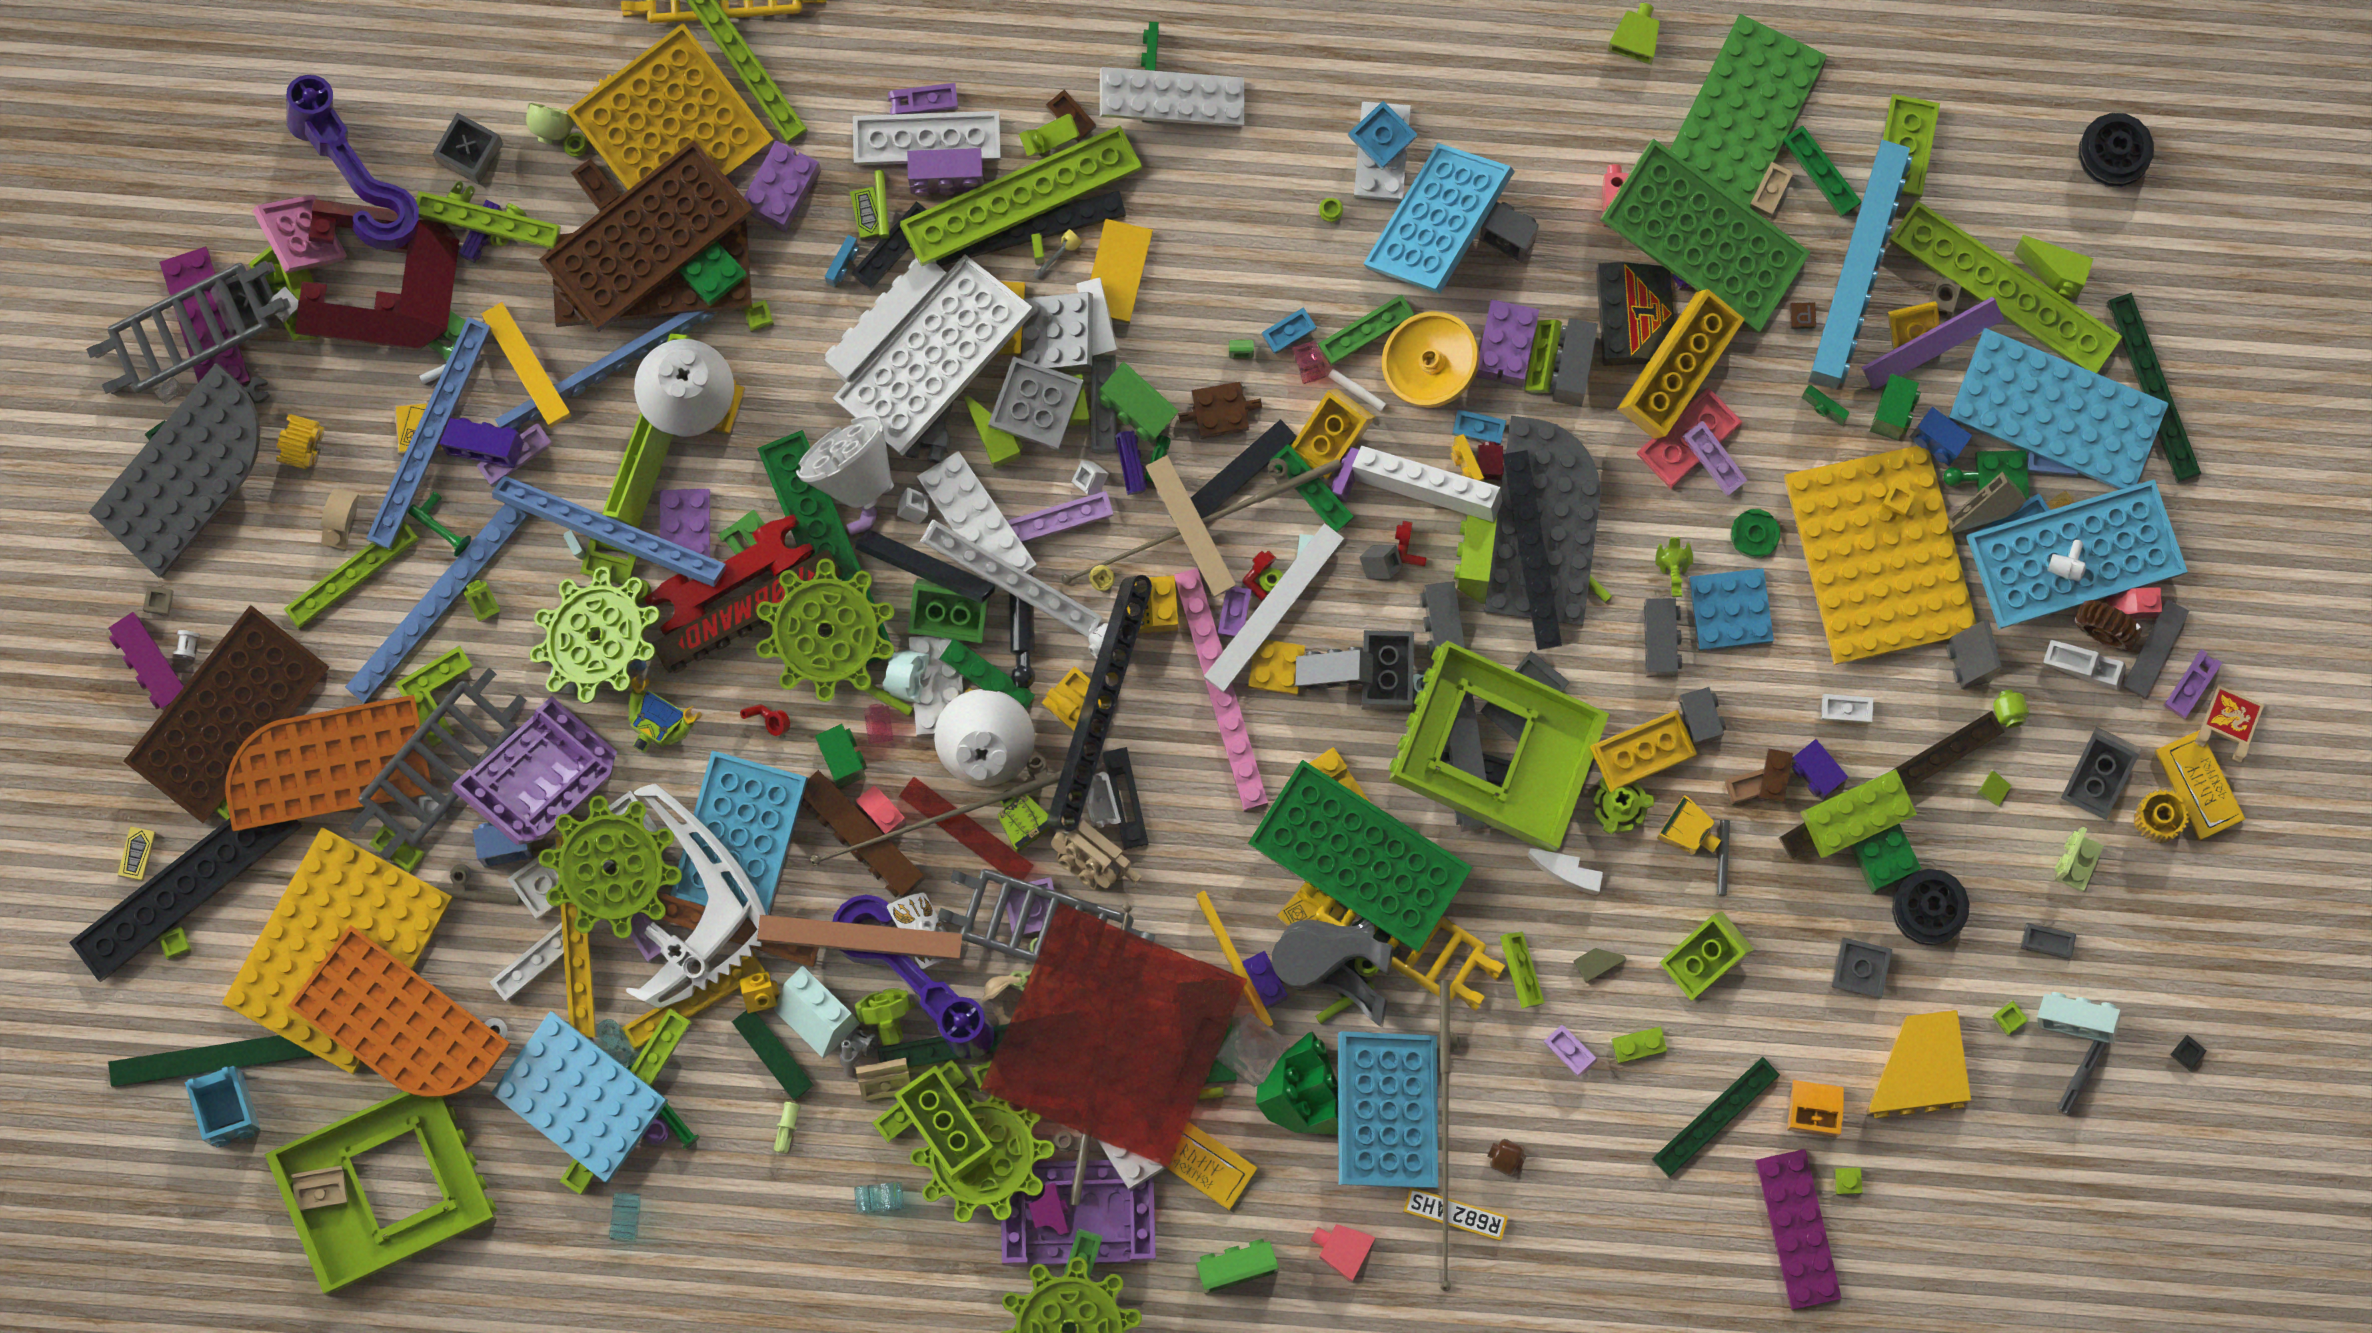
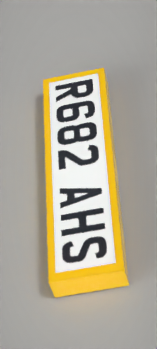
M1410 1188L1403 1212L1443 1224V1197ZM1448 1198V1226L1501 1242L1508 1216Z

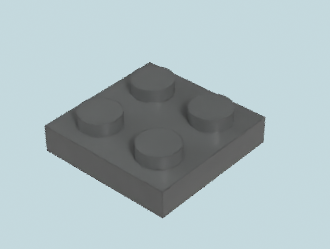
M1843 937L1831 987L1881 999L1892 949Z

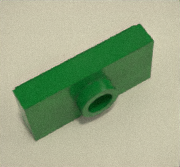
M1812 385L1806 388L1801 397L1814 406V410L1823 417L1828 416L1841 426L1850 414L1849 411Z

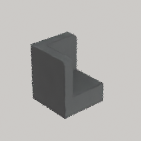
M1372 545L1359 557L1365 576L1368 579H1390L1403 567L1396 545Z

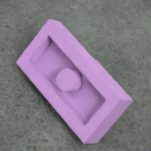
M1563 1025L1544 1040L1545 1045L1578 1078L1584 1075L1597 1062V1058Z

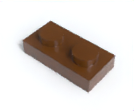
M1065 89L1046 104V108L1056 119L1066 114L1072 115L1079 132V136L1074 138L1077 142L1096 128L1095 122Z
M591 158L571 172L573 178L600 212L620 197Z
M1768 748L1759 799L1784 803L1793 753Z

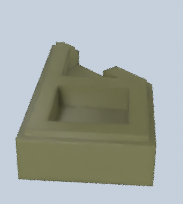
M1594 948L1573 962L1585 983L1626 961V957Z

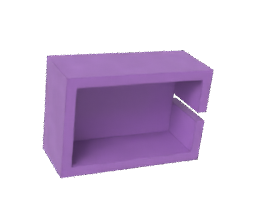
M775 141L744 196V199L754 210L751 216L786 233L821 172L819 162L800 152L796 155L794 149Z
M981 148L907 151L908 181L911 194L915 193L916 196H928L930 193L953 195L954 192L967 193L984 185Z
M1491 299L1479 352V367L1475 377L1496 381L1499 370L1503 371L1501 383L1523 387L1539 309Z

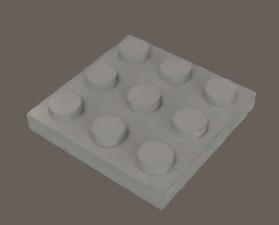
M1081 292L1023 299L1033 307L1035 312L1023 324L1022 360L1052 370L1092 366V293Z
M1013 356L988 426L1059 451L1084 381Z

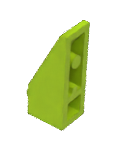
M969 395L965 396L966 407L993 469L1021 458L1020 450L1023 449L1019 437L990 428L988 424L992 414Z

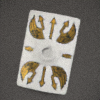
M925 893L913 894L887 905V909L898 928L947 932L942 922L938 921V915ZM914 956L921 969H926L948 960Z

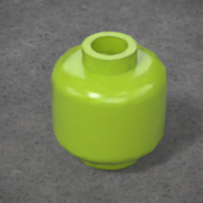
M2012 689L2000 692L1998 694L1999 698L1993 703L1999 723L2007 728L2019 727L2026 723L2025 719L2029 716V709L2024 695L2013 692Z

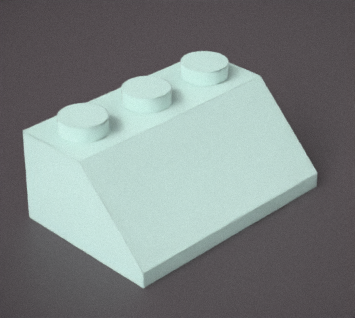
M804 966L800 967L784 983L777 1000V1006L774 1007V1011L823 1059L860 1024L854 1015Z
M2051 992V995L2044 994L2037 1019L2041 1029L2115 1044L2121 1012L2120 1009H2116V1005L2110 1003L2096 1005L2086 998L2077 997L2076 1000L2066 998L2065 994Z

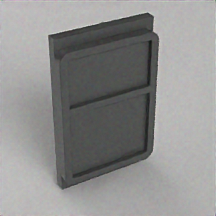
M1532 651L1528 653L1514 670L1560 692H1563L1569 684V681L1561 673L1554 670ZM1487 702L1480 712L1519 743L1527 719Z

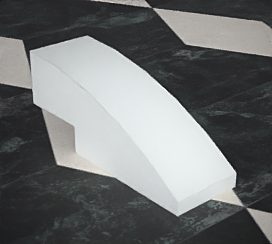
M1101 277L1077 283L1078 293L1090 292L1093 294L1092 355L1117 350L1113 324Z
M2054 640L2050 641L2043 664L2056 670L2117 691L2120 689L2126 671L2125 663L2122 661L2103 657L2098 652Z
M1530 848L1528 858L1549 876L1566 886L1598 896L1603 872L1579 868L1580 857Z

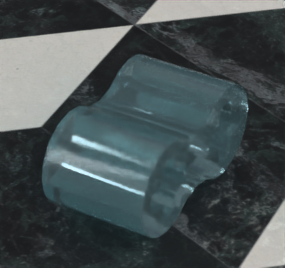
M612 1019L601 1021L597 1027V1033L600 1039L608 1045V1054L623 1066H628L632 1062L634 1054L628 1044L623 1042L621 1027ZM609 1026L615 1029L612 1037L606 1034V1028ZM619 1049L625 1052V1058L622 1060L616 1057L618 1055L617 1050Z
M902 1182L854 1187L857 1214L904 1209Z
M614 1193L609 1234L610 1240L636 1242L641 1194Z

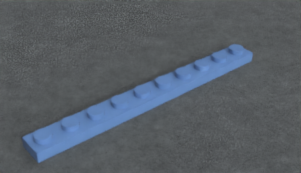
M717 312L681 313L554 385L563 402L572 395L574 397L578 396L589 385L593 383L599 384L606 380L607 375L614 371L620 372L626 369L629 365L628 363L633 360L645 358L651 350L666 343L670 334L685 335L696 324L700 322L706 323L713 319L714 314ZM530 399L496 418L495 421L499 428L511 427L519 430L521 424L528 420H537L542 414L533 399Z
M467 317L368 533L367 541L391 550L444 434L448 421L456 408L492 329L491 326Z
M505 475L492 491L493 499L714 587L725 572L726 564Z
M505 503L345 688L366 704L459 598L463 591L466 590V586L472 583L527 520L528 515L521 509Z

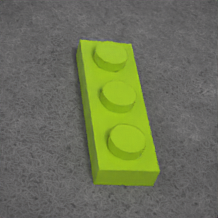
M1557 319L1540 320L1537 322L1525 391L1530 394L1549 393L1562 327V322Z
M1523 931L1500 936L1502 949L1506 956L1521 1008L1537 1007L1545 1004Z

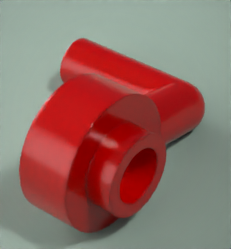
M1403 520L1402 525L1397 524L1395 539L1399 540L1398 552L1401 561L1405 564L1425 567L1427 557L1407 554L1413 522Z
M1261 551L1253 558L1252 562L1254 565L1242 580L1243 584L1248 589H1251V592L1261 602L1268 594L1254 580L1276 560V556L1270 551L1266 553Z
M758 704L740 711V716L743 719L761 715L765 719V726L768 732L773 736L785 734L790 729V719L783 710L770 711L763 704Z

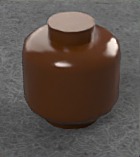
M1504 1138L1500 1140L1499 1144L1493 1143L1487 1157L1491 1158L1490 1166L1492 1169L1507 1176H1512L1515 1172L1519 1174L1527 1155L1524 1154V1148L1521 1145Z

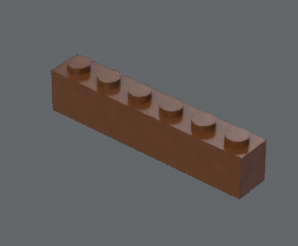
M819 770L808 779L801 804L807 810L812 808L818 814L815 818L825 828L829 825L835 831L833 836L842 845L847 843L852 847L883 835ZM888 839L850 852L860 863L864 860L870 866L868 871L877 880L882 878L888 884L885 888L895 898L898 895L901 898L907 897L925 879L924 875Z

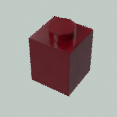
M1484 442L1483 445H1478L1477 464L1484 480H1502L1503 445H1498L1496 442Z

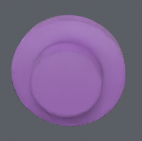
M655 1119L645 1132L644 1137L651 1144H662L669 1136V1128L664 1121Z

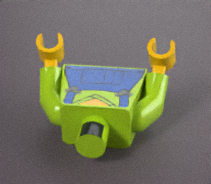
M636 675L631 681L633 689L629 700V722L631 723V728L639 736L632 746L645 754L652 742L663 748L665 745H672L685 739L693 727L694 721L700 719L702 713L699 712L693 716L691 710L694 706L688 707L683 711L648 689L644 692V689L649 684V679L646 678L643 685L638 683L639 675Z

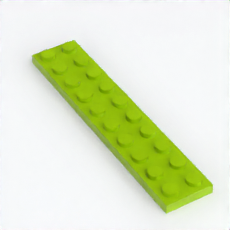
M1119 125L900 221V227L922 267L1142 170V165L1122 127Z
M1918 200L1889 239L1890 243L1941 277L1956 281L1957 285H1961V290L1982 303L1993 297L2003 318L2079 367L2098 373L2123 337Z

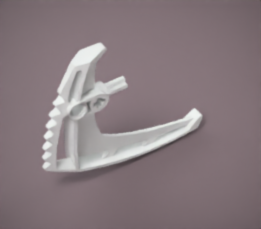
M651 784L634 791V794L644 797L679 840L700 874L709 897L700 922L685 942L676 935L671 937L655 922L649 925L644 932L646 936L661 947L660 952L666 957L668 962L639 990L627 988L626 991L630 995L655 1007L664 1008L692 997L696 986L706 990L708 980L718 984L720 973L730 975L731 965L742 966L741 956L752 957L751 946L762 947V942L757 941L760 915H766L754 886L727 848L675 798L657 784ZM659 797L666 804H668L681 817H683L687 821V823L685 825H681L661 804L657 802L656 798ZM698 832L722 862L713 864L690 834ZM722 872H730L746 895L748 902L744 908L723 878ZM749 916L757 931L731 957L709 972L710 966L708 962L727 943ZM675 947L681 948L679 950L682 952L680 956H673L675 954L673 952ZM699 961L701 963V970L698 974L694 975L691 972V966L694 962ZM691 978L692 984L672 998L661 1002L665 996Z

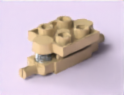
M1062 816L1061 821H1062V824L1064 825L1065 819H1064V817ZM1084 820L1079 822L1077 828L1073 831L1057 832L1051 841L1052 847L1058 852L1055 860L1063 869L1070 871L1082 884L1089 886L1093 890L1099 885L1108 888L1115 882L1116 878L1119 879L1123 876H1126L1135 885L1142 878L1141 875L1130 868L1131 863L1121 854L1122 850Z

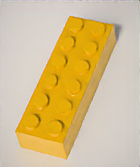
M1709 289L1696 292L1617 410L1653 439L1665 437L1745 318Z

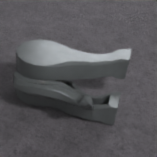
M1307 919L1290 924L1272 951V966L1276 975L1290 988L1298 991L1329 990L1344 994L1352 999L1367 1017L1378 1026L1383 1027L1388 1000L1374 992L1358 974L1345 965L1349 960L1362 958L1373 963L1386 975L1390 974L1394 947L1387 943L1378 942L1373 938L1375 933L1373 923L1363 920L1357 926L1347 927Z

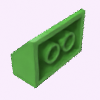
M1124 361L1097 393L1100 397L1099 401L1105 407L1112 408L1117 412L1118 418L1124 424H1130L1136 429V434L1143 441L1148 440L1151 444L1169 426L1179 412L1178 409Z
M917 578L913 585L908 633L982 643L990 596L981 604L926 579Z
M1258 1239L1249 1242L1250 1247L1241 1250L1239 1246L1225 1249L1224 1255L1215 1257V1254L1211 1253L1201 1256L1200 1262H1196L1204 1294L1278 1273L1279 1267L1270 1241L1264 1242V1239Z

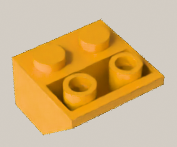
M1793 1080L1787 1131L1839 1137L1841 1135L1844 1111V1087Z

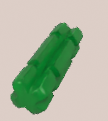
M1158 436L1157 447L1154 448L1149 464L1167 455L1166 449H1169L1171 443L1169 437ZM1147 471L1145 480L1154 483Z

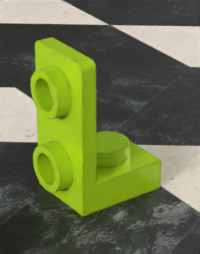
M1066 114L1038 129L1026 130L1018 135L1029 157L1038 156L1078 137L1079 132L1072 115Z

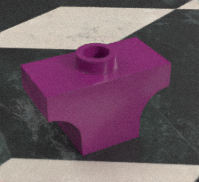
M1056 1183L1045 1185L1043 1197L1038 1201L1028 1203L1036 1229L1046 1226L1053 1227L1060 1236L1068 1234L1070 1230L1065 1215L1069 1214L1066 1199L1061 1200Z

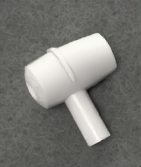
M2074 540L2069 557L2053 554L2048 571L2066 578L2065 580L2080 581L2086 570V564L2078 560L2083 542Z

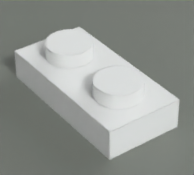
M1822 695L1821 720L1872 723L1873 697Z

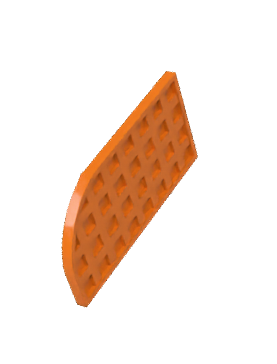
M409 695L276 720L259 728L237 750L227 773L225 794L232 831L364 807L358 801L360 794L420 727L415 696ZM413 749L404 761L431 784L427 760ZM398 769L387 779L408 798L427 795ZM381 787L370 798L376 804L395 801Z
M352 925L347 928L288 1005L397 1088L415 1096L447 1097L474 1087L491 1072L511 1045L510 1042Z

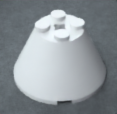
M677 339L659 345L641 362L635 378V397L642 415L658 430L680 437L696 436L711 430L726 416L734 395V380L728 363L714 348L696 340Z
M864 415L852 419V425L843 430L837 427L822 437L800 460L799 465L801 469L796 471L798 477L851 508L863 506L865 509L873 507L880 495L894 487L891 480L883 423L876 415Z
M977 689L963 693L948 703L938 718L934 740L936 752L941 763L954 777L971 785L988 787L1006 783L1022 772L1034 750L1035 732L1029 714L1017 700L1000 691L994 692Z

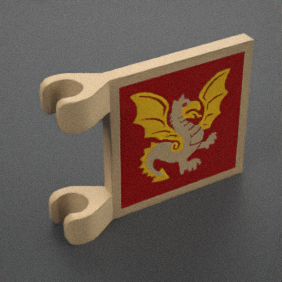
M2218 685L2195 744L2204 747L2205 743L2209 740L2211 732L2238 744L2232 760L2241 763L2248 752L2249 744L2264 705Z

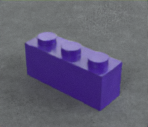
M450 418L440 445L449 456L514 468L524 442L518 431L511 427L499 428L487 422L479 424L466 418Z

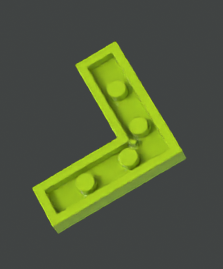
M459 645L396 682L395 685L403 697L415 696L421 726L438 707L430 693L473 669V666ZM442 716L437 723L451 736H455L445 717ZM431 731L426 735L433 748L443 743Z

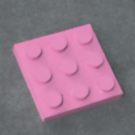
M314 194L257 205L252 210L285 273L342 262L347 257L336 234L333 244L309 241L312 208L315 199H317Z

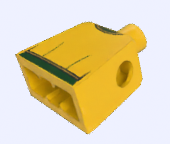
M1686 795L1683 796L1657 837L1658 840L1693 855L1700 845L1714 853L1721 842L1719 838L1709 833L1715 823L1714 820Z

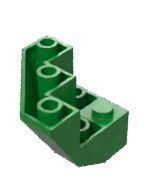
M1312 1031L1307 1033L1270 1065L1257 1086L1256 1105L1269 1121L1295 1133L1338 1134V1081L1334 1075L1324 1042L1318 1039Z

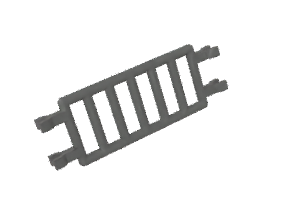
M264 261L246 271L242 263H237L110 325L107 329L110 338L86 349L90 358H100L115 349L124 368L125 375L102 384L105 394L110 392L115 394L131 385L135 393H140L269 330L270 324L267 318L291 308L288 298L282 299L281 297L262 307L253 287V281L275 272L272 262L267 263ZM235 275H238L259 323L247 330L225 280ZM214 285L218 288L237 332V335L227 340L223 337L204 293V290ZM194 295L216 345L206 350H203L183 304L184 300ZM171 306H174L195 354L184 361L181 359L161 312ZM151 316L155 321L173 363V366L161 371L140 323ZM132 327L152 374L151 377L143 381L139 380L119 334L120 331Z
M488 668L472 687L467 682L460 681L358 797V801L365 809L348 828L356 834L375 815L396 834L379 853L384 859L388 860L404 841L409 846L415 847L459 798V795L453 790L445 797L404 761L414 749L452 783L460 778L454 770L421 743V740L429 731L433 732L472 766L471 771L517 731V726L510 719L527 700L520 694L517 695L503 713L487 701L480 693L497 675L492 669ZM463 693L505 729L496 740L454 705ZM446 712L488 747L479 759L437 723ZM396 769L400 770L439 804L430 815L426 814L387 780ZM380 787L422 823L413 835L370 799Z
M982 869L978 878L953 870L950 879L951 883L972 888L974 892L966 916L940 908L937 918L938 921L961 927L959 934H962V940L1106 987L1111 986L1125 913L992 870ZM990 880L1002 884V888L984 937L972 933L971 929L987 882ZM1015 888L1026 892L1010 943L1006 944L995 940L1011 889ZM1037 895L1049 899L1050 903L1034 951L1031 952L1019 948ZM1061 903L1074 907L1058 958L1055 960L1043 956V952ZM1086 911L1098 915L1080 968L1068 964L1067 960L1083 912ZM1131 915L1128 916L1122 955L1128 939L1149 947L1153 946L1155 940L1154 934L1132 928L1134 919ZM1111 919L1122 923L1106 974L1102 975L1091 971L1107 920ZM1120 967L1118 978L1140 986L1143 973Z

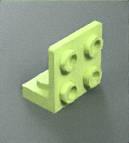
M2083 826L2078 832L2074 831L2068 837L2064 849L2068 851L2066 854H2063L2062 858H2059L2054 869L2058 873L2055 880L2081 892H2084L2104 845L2084 837L2087 828Z

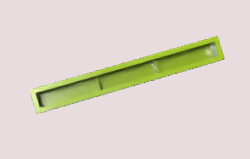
M670 334L667 342L677 339H694L687 335ZM641 412L602 512V515L637 529L643 519L644 511L652 495V490L674 435L662 432L652 426Z

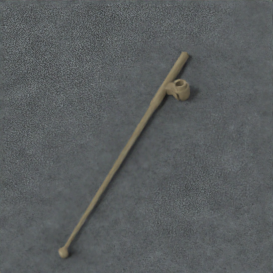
M1280 458L1272 459L1267 469L1278 485L1261 491L1253 497L1201 520L1205 525L1255 503H1261L1342 468L1339 459H1336L1289 479L1286 462ZM1280 464L1282 466L1280 472L1273 471L1275 465ZM1175 530L1098 565L1107 566L1181 535L1179 530ZM1096 566L1073 576L1064 574L1062 581L1070 584L1073 579L1090 573Z
M1038 755L1032 756L1027 763L1029 775L1035 778L1034 781L1013 787L1009 791L820 858L817 855H813L810 862L818 866L821 861L1058 783L1062 771L1047 775L1046 760ZM1098 760L1096 769L1102 767L1100 760ZM1078 769L1076 770V775H1077V776L1079 775V770H1078Z
M457 864L451 869L450 879L453 882L452 888L435 887L454 899L519 905V895L466 890L467 881L471 877V870L465 864ZM249 869L243 872L291 879L295 875ZM457 871L462 872L463 877H459Z
M1128 902L1122 904L1125 916L1081 1138L1074 1137L1071 1133L1062 1131L1054 1139L1056 1148L1061 1152L1079 1151L1069 1202L1071 1206L1079 1207L1127 921L1129 912L1132 910ZM1067 1137L1069 1139L1068 1144L1062 1146L1061 1141Z
M1440 980V1034L1437 1035V1048L1440 1049L1442 1095L1444 1281L1441 1282L1440 1288L1443 1291H1449L1451 1289V1283L1448 1281L1450 1052H1454V1049H1459V1035L1450 1032V980Z

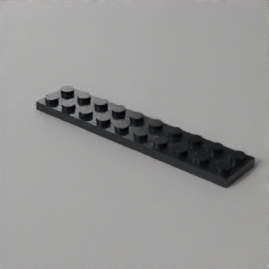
M229 818L69 942L101 983L158 939L159 936L171 929L299 830L302 825L296 819L232 831Z

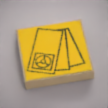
M429 402L395 406L399 455H405ZM440 443L435 452L444 451Z
M1304 883L1275 915V918L1287 928L1290 924L1301 920L1320 921L1316 918V912L1319 908L1297 897ZM1316 889V891L1327 897L1326 894ZM1335 902L1328 914L1339 920L1346 910Z

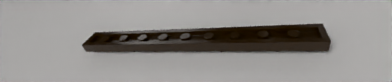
M1990 711L1893 770H1897L1907 791L2003 734L2005 731L1993 711ZM1805 822L1779 837L1790 859L1815 846Z

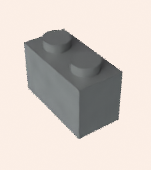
M1710 687L1680 695L1678 701L1693 745L1698 746L1722 739L1723 731H1726V725L1723 717L1718 716L1716 707H1719L1715 692L1711 693Z

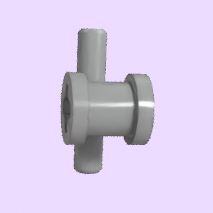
M857 1026L846 1037L845 1041L841 1043L840 1062L844 1067V1074L846 1076L854 1074V1064L862 1054L870 1056L876 1049L879 1041L877 1035L862 1031L860 1026Z

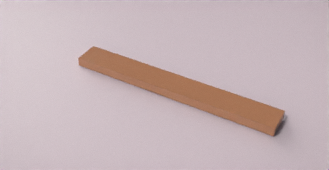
M760 915L757 941L960 961L962 934Z

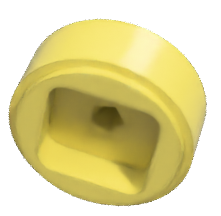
M1098 565L1089 574L1092 587L1098 591H1106L1114 584L1115 577L1113 571L1108 566Z

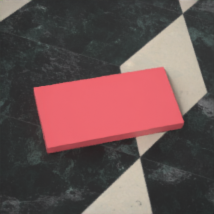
M1709 387L1683 410L1665 437L1652 438L1637 452L1642 461L1670 489L1700 463V460L1682 438L1684 434L1701 421H1704L1721 444L1742 424V421Z

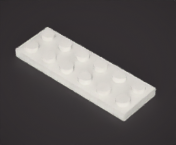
M1102 67L1100 69V117L1242 127L1244 125V78Z
M999 111L853 116L854 166L908 164L907 151L968 148H981L983 161H1001Z
M959 451L917 476L919 483L951 530L1027 574L1037 569V564ZM995 585L994 593L996 594L1003 590L1001 587Z
M629 791L608 807L613 814L622 815L630 803L638 800ZM646 813L643 818L644 827L650 832L658 831L659 829ZM556 844L549 849L555 850ZM539 856L507 878L536 920L557 907L549 905L546 900V894L558 884V873L554 869L543 867L539 862ZM610 860L605 861L603 870L607 871L615 863Z

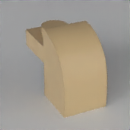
M334 488L325 504L321 520V526L323 527L321 544L346 549L348 546L350 523L355 518L359 493Z

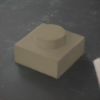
M147 586L143 611L169 616L174 591Z

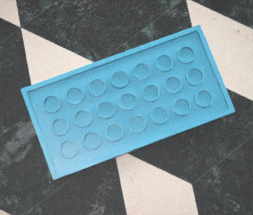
M1984 328L1948 418L1956 423L2024 451L2031 452L2063 467L2078 471L2080 474L2120 490L2137 485L2169 403Z
M2155 479L1967 535L1972 555L1999 630L2080 606L2084 601L2101 600L2129 589L2148 586L2184 575L2188 572ZM2074 540L2083 542L2078 560L2086 564V570L2080 581L2065 580L2066 578L2048 571L2052 555L2069 557Z

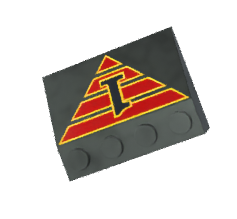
M1628 262L1598 263L1596 276L1603 366L1648 364L1674 325L1671 273L1664 266Z

